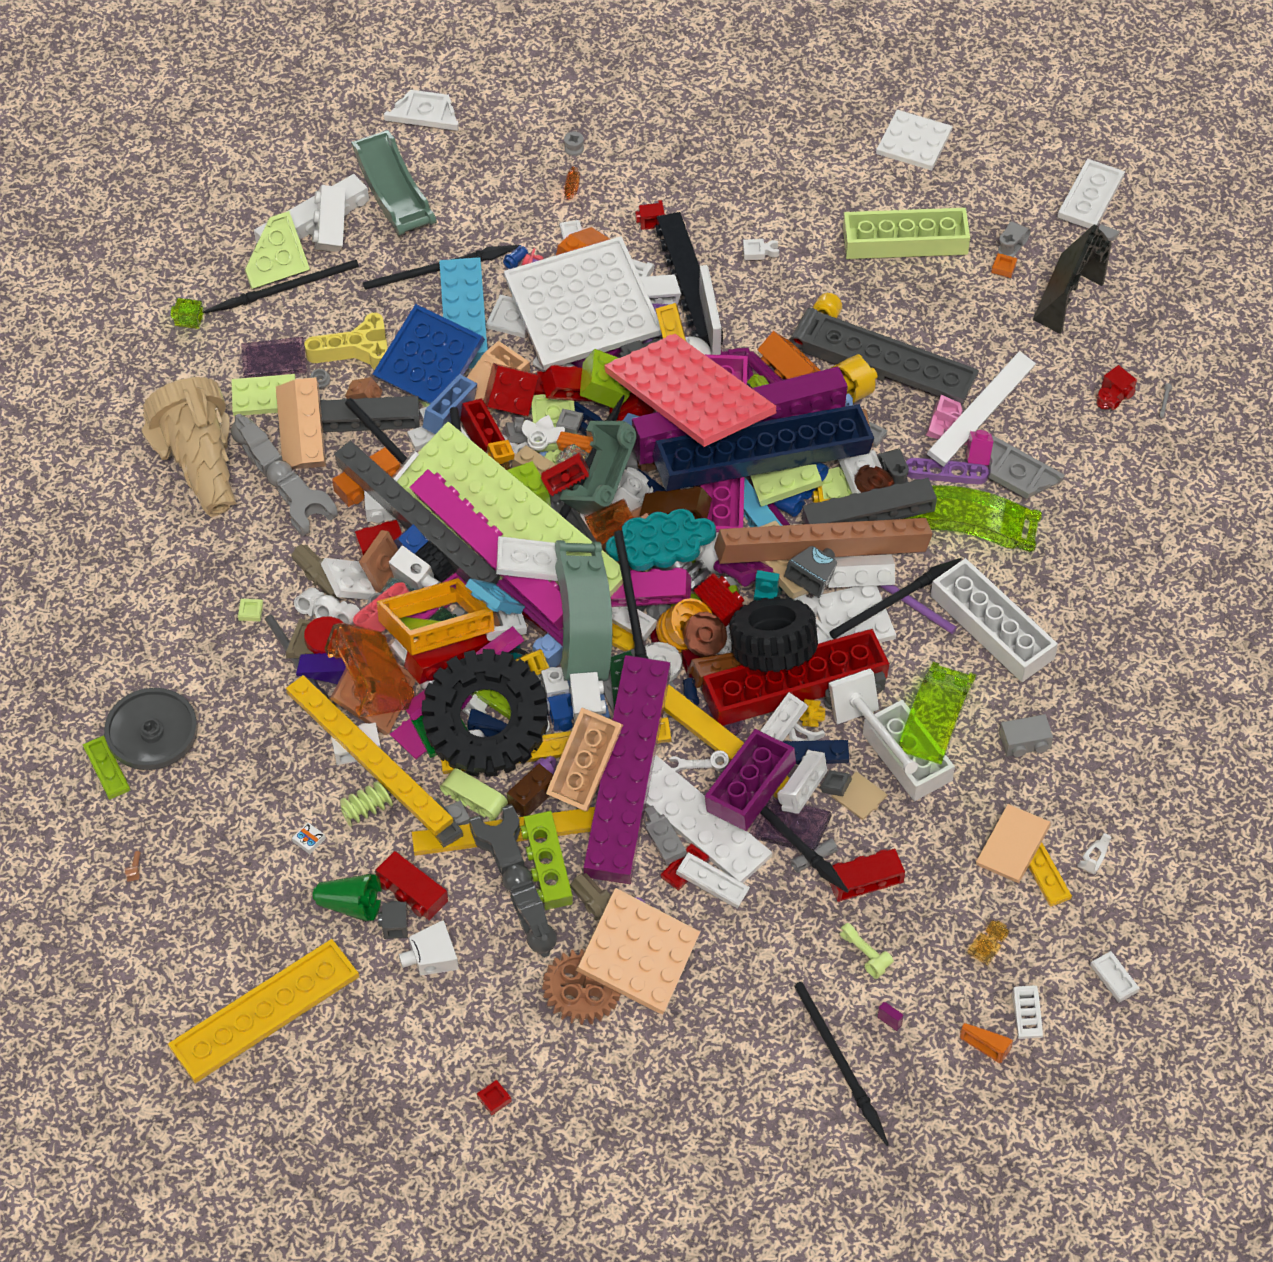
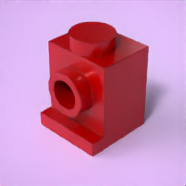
M658 200V203L639 205V211H635L636 223H640L641 230L654 229V225H657V216L665 215L662 200Z

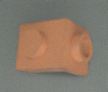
M372 377L356 379L350 383L345 397L347 399L380 398L383 391Z

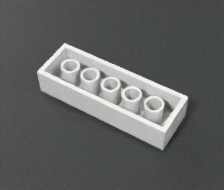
M966 558L933 580L931 597L1021 682H1024L1055 659L1058 643Z

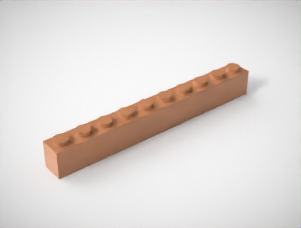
M926 518L728 528L719 530L714 549L720 564L791 560L810 546H814L821 551L829 548L835 553V557L926 552L933 533Z

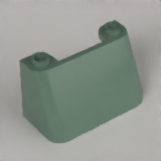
M625 421L589 422L586 431L592 433L593 436L590 446L597 450L589 469V476L586 477L583 486L574 484L573 490H563L559 500L584 515H594L612 503L636 441L635 429Z

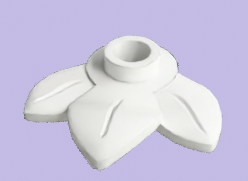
M549 415L541 418L536 423L525 420L522 425V432L528 438V445L533 450H543L548 444L556 443L560 432H565L564 427H554Z

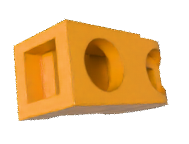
M509 440L488 444L487 454L508 470V461L514 460L515 456Z

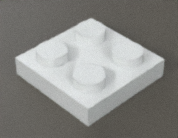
M325 558L322 561L321 566L336 597L369 600L370 596L376 593L359 561Z

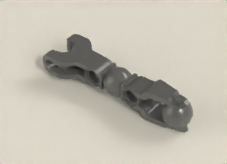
M513 805L502 807L503 821L497 826L486 825L480 816L469 818L470 830L476 846L482 850L489 851L494 857L502 875L503 885L510 892L521 927L527 935V944L534 952L539 953L543 957H548L550 951L556 945L557 934L547 923L543 902L532 882L531 872L524 866V860L516 843L520 835V821Z

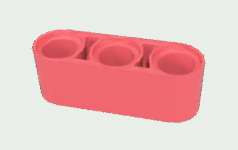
M395 583L354 616L353 622L359 632L377 636L386 629L378 621L377 601L410 592L405 583Z

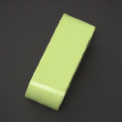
M456 768L452 770L440 785V790L446 796L449 794L453 800L461 801L465 807L467 805L470 806V809L484 818L486 816L489 817V821H495L503 811L502 807L508 804L507 799L501 793Z

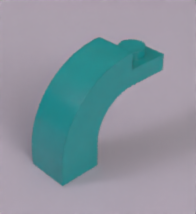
M757 570L754 600L760 601L761 598L781 597L782 588L779 586L780 574Z

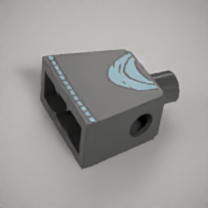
M810 546L788 562L784 577L820 598L837 566V561L834 559L835 553L829 548L821 551L814 546Z

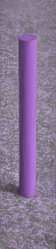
M881 585V588L890 594L900 590L894 585ZM908 595L901 599L902 602L949 633L953 634L956 631L957 627L913 597Z

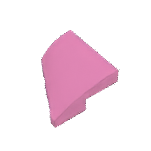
M941 395L934 406L926 436L940 439L944 434V429L946 432L961 416L963 411L961 403Z

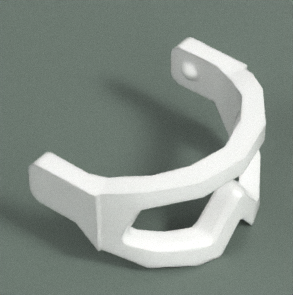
M797 723L789 732V738L792 741H815L825 736L823 730L819 732L808 731ZM795 729L807 735V739L797 737Z
M1104 833L1100 840L1095 841L1084 853L1083 859L1085 861H1080L1077 865L1078 868L1095 875L1106 855L1111 836ZM1095 847L1101 851L1097 862L1089 857Z

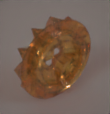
M571 167L566 176L564 194L567 199H573L579 188L580 172H578L577 167Z

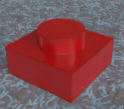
M495 1080L477 1093V1098L491 1116L512 1102L510 1095L498 1080Z

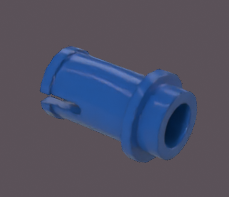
M519 245L511 254L505 255L504 265L508 269L516 268L518 263L528 254V250L524 246Z

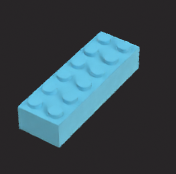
M481 258L439 260L443 317L485 338V341L468 369H472L488 350Z

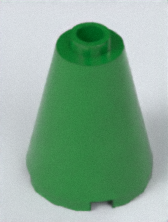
M365 874L319 882L314 887L312 896L313 900L320 907L367 922L375 920L378 915L381 900L377 899V892H382L380 879L377 875Z

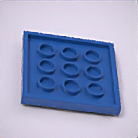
M415 304L372 375L411 396H418L419 400L430 405L459 374L464 375L485 338Z

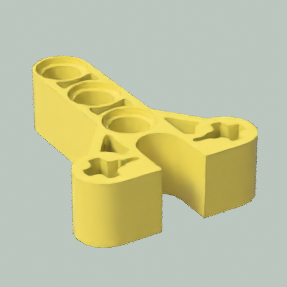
M379 313L368 314L365 317V321L351 332L309 337L304 343L307 360L311 363H322L356 358L371 365L375 370L388 349L382 315Z

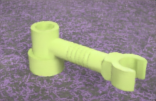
M846 923L841 927L843 931L839 933L840 936L846 941L853 943L870 958L865 963L866 971L874 979L882 976L885 973V969L894 962L892 956L886 951L879 954L859 936L850 923Z

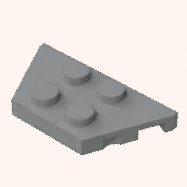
M992 435L993 447L989 462V478L1026 499L1062 482L1064 474Z

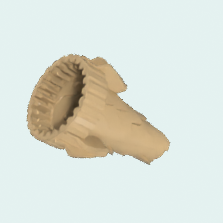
M191 377L168 383L157 389L145 400L143 404L145 425L142 428V433L162 460H167L172 451L176 463L179 462L188 486L193 489L201 507L210 517H215L226 512L231 505L237 504L229 483L230 473L226 461H229L225 449L228 445L230 420L228 414L225 413L226 404L218 383L206 377Z

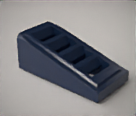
M471 709L467 721L468 731L481 730L485 737L494 736L507 726V723L476 709Z

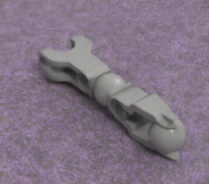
M241 414L235 415V422L231 427L233 439L241 444L251 463H254L267 477L269 483L277 487V491L290 506L291 524L301 536L310 533V524L307 519L310 515L315 513L322 514L328 520L338 516L337 507L329 495L324 491L310 489L296 475L290 464L283 461L282 456L270 442L266 433L254 421Z

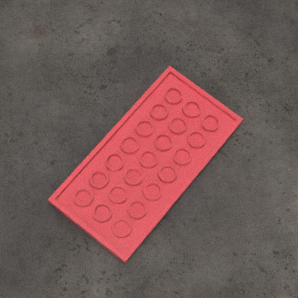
M676 334L668 335L662 340L651 343L644 348L633 351L604 365L605 372L704 447L776 414V405Z

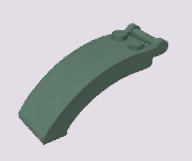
M389 130L351 142L366 182L382 212L395 228L398 236L417 227L437 223L435 214L429 207L428 200L411 177L399 152L395 138Z
M557 540L555 543L557 556L555 570L563 610V651L560 663L564 680L570 681V674L597 672L598 681H607L609 677L612 652V608L609 584L601 553V542L585 544L566 543L563 540ZM566 552L591 553L592 556L566 555Z

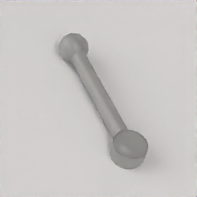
M1170 383L1164 386L1165 394L1159 418H1164L1169 391L1172 390Z

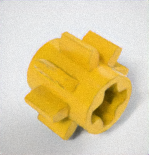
M805 699L804 703L809 707L800 717V720L803 721L802 726L819 727V722L825 720V708L820 706L821 701Z

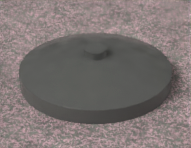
M145 688L126 695L113 706L106 718L104 734L110 752L119 762L134 769L155 770L177 762L188 753L195 742L198 725L193 707L182 695L164 688Z

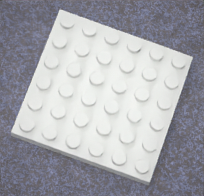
M622 236L504 271V277L543 370H547L552 365L560 366L587 358L594 348L607 352L635 341H643L662 335L657 314Z

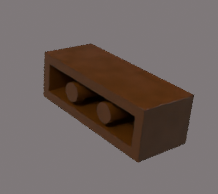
M702 487L645 493L640 517L646 513L648 515L655 512L669 514L677 509H686L693 513L695 519H707L712 498Z

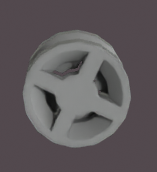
M574 131L565 135V152L571 156L580 155L584 151L583 135Z

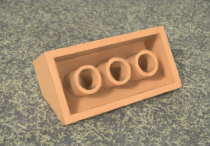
M317 378L295 379L276 386L283 461L290 464L292 469L325 467L326 458Z
M581 707L546 794L588 812L623 724Z

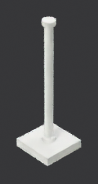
M867 669L830 682L829 690L835 722L840 724L864 716L903 764L904 771L907 774L914 773L918 768V764L907 756L873 713L879 710L874 672L871 669Z

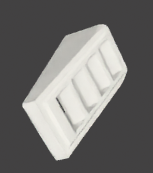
M1014 987L1012 1000L1018 1039L1043 1038L1038 987ZM1021 1006H1033V1008L1021 1009ZM1022 1016H1034L1035 1018L1022 1019ZM1036 1025V1028L1023 1029V1026Z

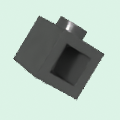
M390 901L389 903H382V912H378V926L382 927L384 939L408 938L406 902Z

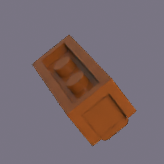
M733 653L692 659L688 672L693 675L696 688H700L703 683V676L741 666V664L735 659Z

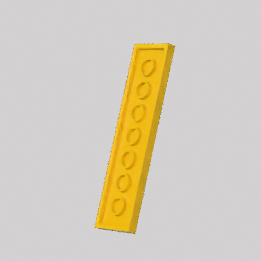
M330 939L168 1043V1047L192 1081L197 1083L359 978V973L333 939Z

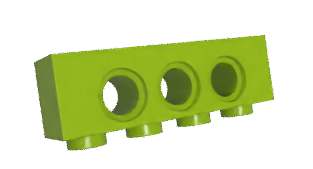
M547 811L524 816V825L520 826L523 840H528L529 846L525 847L528 861L533 860L534 868H531L533 882H538L539 889H537V893L543 902L544 909L549 910L572 905L573 896L552 812ZM543 837L546 841L539 843L535 839ZM544 858L551 860L548 864H543L540 861ZM555 880L557 883L555 885H547L545 882Z

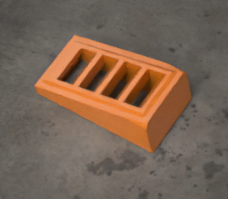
M967 1023L962 1025L960 1039L996 1062L1002 1063L1011 1051L1012 1039Z

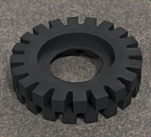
M483 649V654L476 655L475 650L465 652V658L460 660L455 656L447 661L448 667L443 670L440 667L433 675L434 682L428 683L424 692L426 698L422 700V720L431 747H434L436 754L442 761H448L449 766L454 769L466 770L468 775L478 777L480 772L485 773L486 777L498 776L497 771L504 770L505 773L515 770L517 763L525 764L532 758L531 752L539 749L543 742L542 736L547 731L548 704L544 687L541 686L539 677L534 671H530L529 665L523 660L519 659L516 661L512 654L502 651L501 655H497L494 649ZM479 690L496 691L503 695L510 705L511 716L507 726L500 733L491 737H479L471 734L466 730L461 721L460 711L464 701L469 695Z

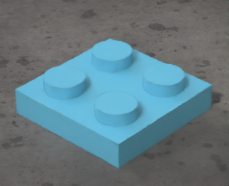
M469 578L465 585L472 591L471 595L487 602V607L495 612L500 610L509 615L511 613L521 614L525 607L495 583Z

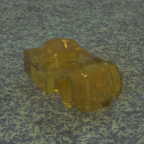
M992 920L986 929V933L989 935L986 936L981 932L967 953L988 966L1001 949V944L997 943V941L1003 942L1010 932L1007 929V925L999 920L997 922Z

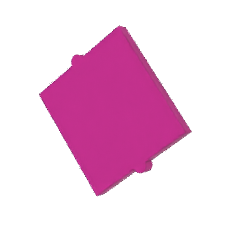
M410 718L406 722L402 721V725L391 732L390 736L417 759L426 752V749L412 724V718Z

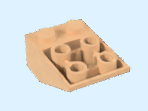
M497 341L482 355L467 376L468 379L477 383L475 400L480 398L484 400L493 363L530 372V362L500 341ZM487 407L490 413L495 409Z

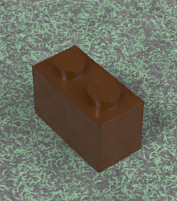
M541 764L536 765L507 792L508 805H513L519 816H529L550 797L546 792L553 774Z

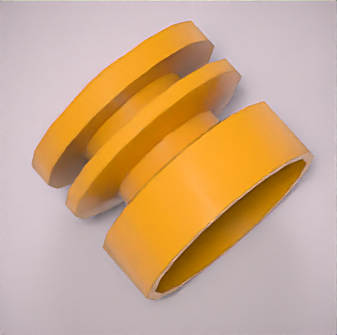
M689 598L678 602L662 613L657 621L656 632L659 641L676 647L679 653H682V650L688 649L683 639L684 624L691 616L699 612H709L712 614L711 610L706 604L697 599Z

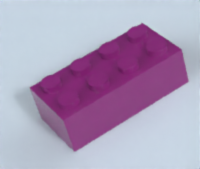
M754 729L704 796L707 812L747 831L796 764L794 747Z

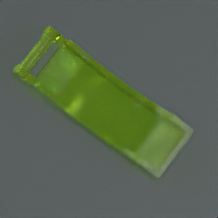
M932 485L937 497L935 511L903 518H926L931 530L966 533L984 538L1005 548L1014 549L1018 547L1032 552L1036 549L1035 538L1038 523L1042 519V512L1036 509L1030 510L1001 496L977 489ZM1025 519L1030 521L1026 539L1022 538Z
M932 662L931 668L927 672L916 695L899 741V746L906 754L942 765L960 715L969 699L977 674H966L940 666L938 662Z

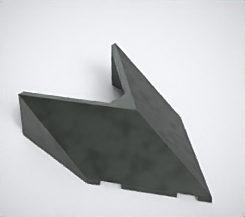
M1093 224L1061 253L1033 317L1034 321L1059 334L1063 332L1067 305L1071 302L1069 294L1078 288L1080 277L1083 276L1100 286L1104 284L1112 243L1107 240L1108 238L1099 230L1097 225Z

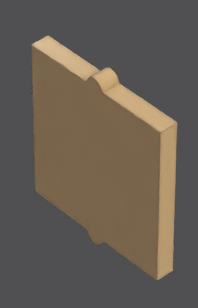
M856 771L851 776L852 781L844 796L832 795V798L864 820L873 810L878 809V805L888 794Z

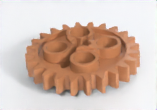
M581 949L579 955H576L574 950H571L570 957L562 953L561 960L554 958L553 965H548L547 972L543 978L545 981L542 985V989L545 990L543 997L549 998L547 1006L555 1005L553 1013L556 1014L561 1011L562 1020L569 1016L570 1023H573L575 1019H579L580 1025H583L584 1019H588L589 1023L593 1024L594 1017L602 1021L603 1014L609 1016L611 1009L616 1008V1001H619L621 995L576 971L584 954L583 949ZM569 973L574 975V977L570 978L567 977L565 974ZM566 995H571V996H573L575 999H572V1000H571V999L566 998L565 996H566ZM590 996H595L599 1000H592L590 999Z

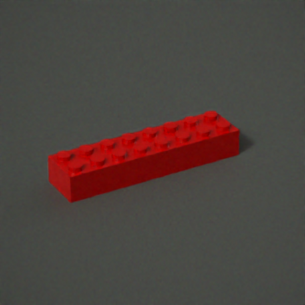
M873 629L819 643L816 652L810 660L804 661L803 665L799 667L794 666L787 671L784 669L780 670V672H761L760 670L754 671L748 666L744 667L741 665L703 676L702 693L714 720L724 726L774 712L789 692L803 702L805 699L816 700L823 698L830 682L867 669H871L874 674L883 671L887 679L890 663Z

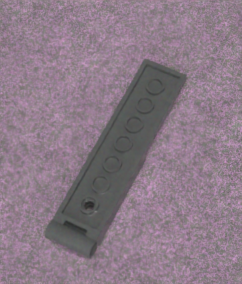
M813 308L806 309L789 340L798 349H803L804 353L834 364L860 354L870 368L872 367L876 370L878 380L884 382L885 378L888 377L937 396H946L962 405L979 373V370L823 314Z

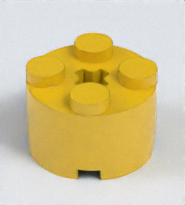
M860 354L833 366H839L848 385L847 394L851 395L853 403L874 392L876 386L875 379L878 377L877 372L874 368H870Z

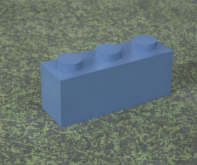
M459 374L425 409L422 427L436 434L447 422L451 423V407L458 408L460 417L462 403L475 400L477 383Z

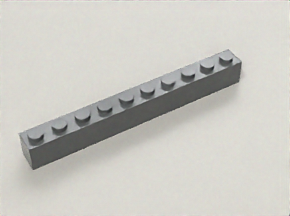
M351 440L334 454L337 465L406 529L414 524L428 540V543L432 544L434 548L436 547L447 558L454 569L453 571L466 583L470 578L497 585L500 575L496 574V571Z

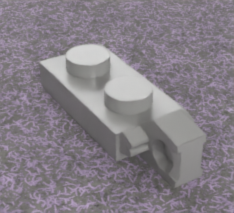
M653 805L645 808L648 821L644 823L647 833L664 863L667 865L686 856L687 851L668 818L664 814L659 816Z

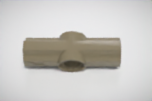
M301 544L297 546L291 556L304 571L306 578L314 582L313 586L318 585L326 595H332L338 599L339 597H336L321 566L324 558L320 559L307 545Z
M587 873L580 874L575 877L574 881L570 884V888L583 901L587 912L595 916L594 920H600L611 894L606 890H601Z

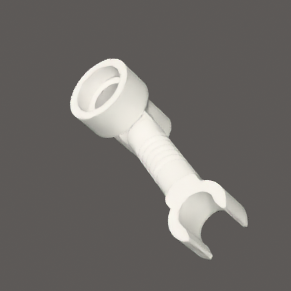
M716 751L711 755L710 759L685 760L676 756L669 758L670 762L679 763L676 768H671L676 772L693 768H714L718 772H723L729 764V757L724 751ZM718 762H724L722 765H717Z

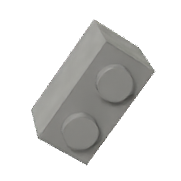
M1046 714L1001 722L999 735L1006 756L1021 757L1029 752L1043 753L1051 749L1053 735Z

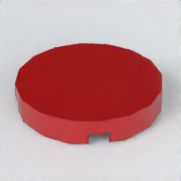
M322 616L314 619L307 625L304 631L305 644L314 654L339 653L346 649L348 645L349 630L340 619L332 616Z

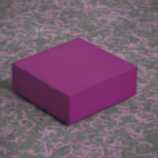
M883 1002L879 1006L877 1018L895 1031H898L902 1026L904 1015L887 1002Z

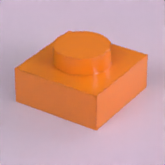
M998 253L991 273L1011 278L1018 258Z

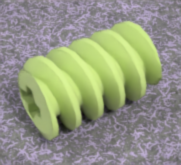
M377 781L373 783V788L366 786L365 793L362 790H358L357 797L354 794H350L348 800L345 798L340 800L342 814L350 827H352L351 819L360 823L359 815L362 814L368 819L369 810L376 815L377 806L384 811L385 802L391 807L393 803L387 790Z

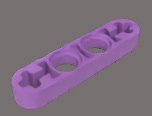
M910 458L906 461L909 467L907 476L912 479L929 478L932 481L979 485L984 484L989 476V469L981 464L949 461L943 467L934 459ZM912 466H916L917 469L915 471L912 470ZM939 468L941 472L934 474L930 469ZM958 469L962 471L963 474L960 476H956L952 474V471Z

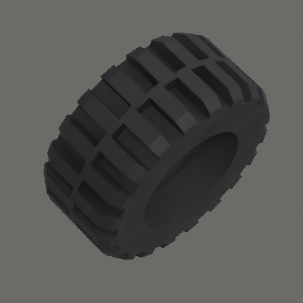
M767 597L761 598L760 601L754 600L749 605H743L737 610L729 623L732 653L735 659L744 667L748 666L754 671L780 672V670L784 669L787 671L794 666L799 667L803 665L804 661L810 660L817 650L818 636L815 613L807 604L800 600L795 601L789 597H774L771 599Z

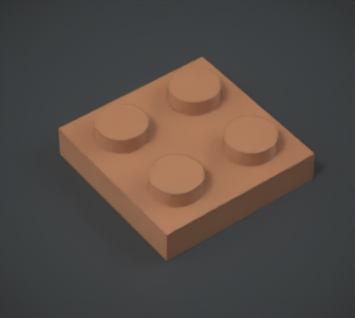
M384 530L380 531L359 561L373 588L379 593H383L394 578L389 561L399 550L390 533Z

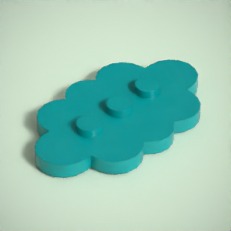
M677 509L669 514L655 512L646 519L640 517L632 518L626 521L622 527L629 566L637 571L648 570L654 565L660 568H667L676 561H693L700 554V546L714 541L717 533L714 522L706 518L695 519L693 513L686 509ZM612 536L606 543V552L615 561H619L615 537Z

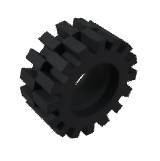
M428 542L415 553L416 556L431 566L434 578L441 583L454 572L447 558Z

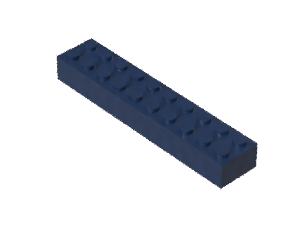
M860 404L757 422L705 447L689 435L657 440L652 457L665 490L671 491L869 454L875 438Z

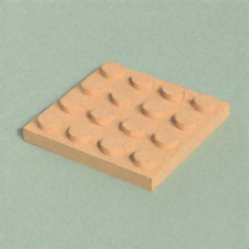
M615 888L576 971L657 1013L663 1014L700 931Z

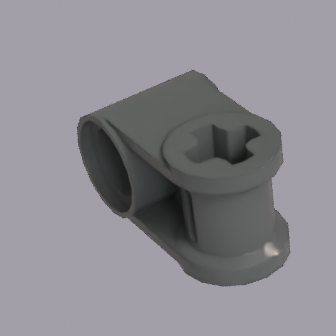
M899 448L878 454L877 457L883 470L888 472L893 478L894 484L908 482L909 467Z

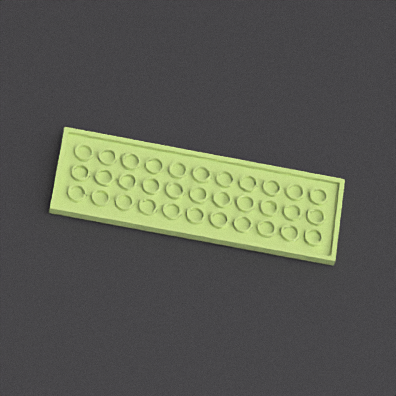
M449 422L418 452L419 455L397 481L447 528L449 527L417 498L409 488L427 469L433 474L438 472L446 480L444 484L448 488L452 485L460 493L458 497L462 501L466 498L474 506L473 511L476 514L481 512L488 519L487 524L490 527L495 525L503 533L501 537L556 543L557 540H563L566 543H592L589 538ZM602 550L601 553L611 597L623 584L620 564ZM566 552V555L592 556L591 553Z

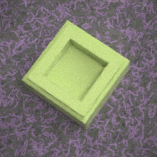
M241 599L238 620L261 621L263 600Z

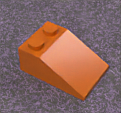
M589 227L568 235L558 244L556 255L607 241L610 238L593 227Z

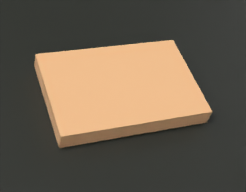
M1008 804L979 855L976 864L993 873L1020 883L1051 826L1050 821Z

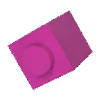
M985 430L970 431L965 454L967 463L989 465L993 447L991 433Z

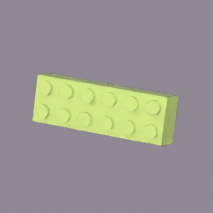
M966 208L844 212L843 234L846 259L968 255L970 233Z

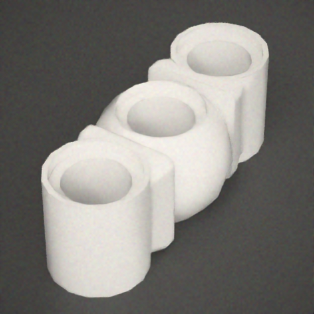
M308 588L294 600V606L301 614H308L311 617L315 615L317 618L332 616L343 621L347 628L354 624L353 618L360 611L356 605L347 604L345 601L340 603L334 596L324 595L323 592H319L316 588Z

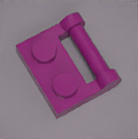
M719 560L714 563V570L716 572L727 574L744 587L748 586L751 581H756L757 570L773 573V568L761 561L720 564Z

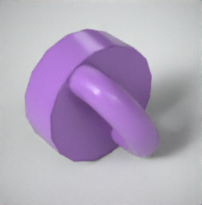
M555 757L539 758L534 763L533 767L541 764L554 775Z

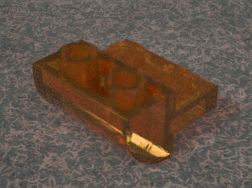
M623 498L584 518L596 541L601 542L603 545L614 536L615 531H622L624 523L634 518L627 501Z

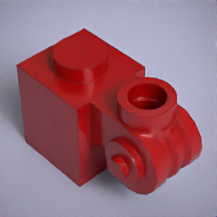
M1117 365L1103 377L1102 387L1098 392L1097 406L1105 410L1110 408L1115 410L1121 401L1125 398L1130 399L1135 394L1137 379L1120 365Z

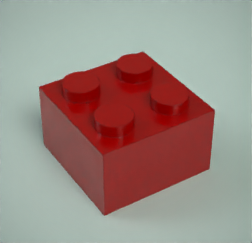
M493 363L483 401L490 408L529 416L539 375Z

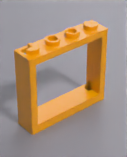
M459 578L377 601L378 621L411 655L495 631L493 611L482 600L471 595L472 591ZM456 584V589L454 587L450 588L451 585ZM455 602L468 612L465 615L410 630L399 619Z

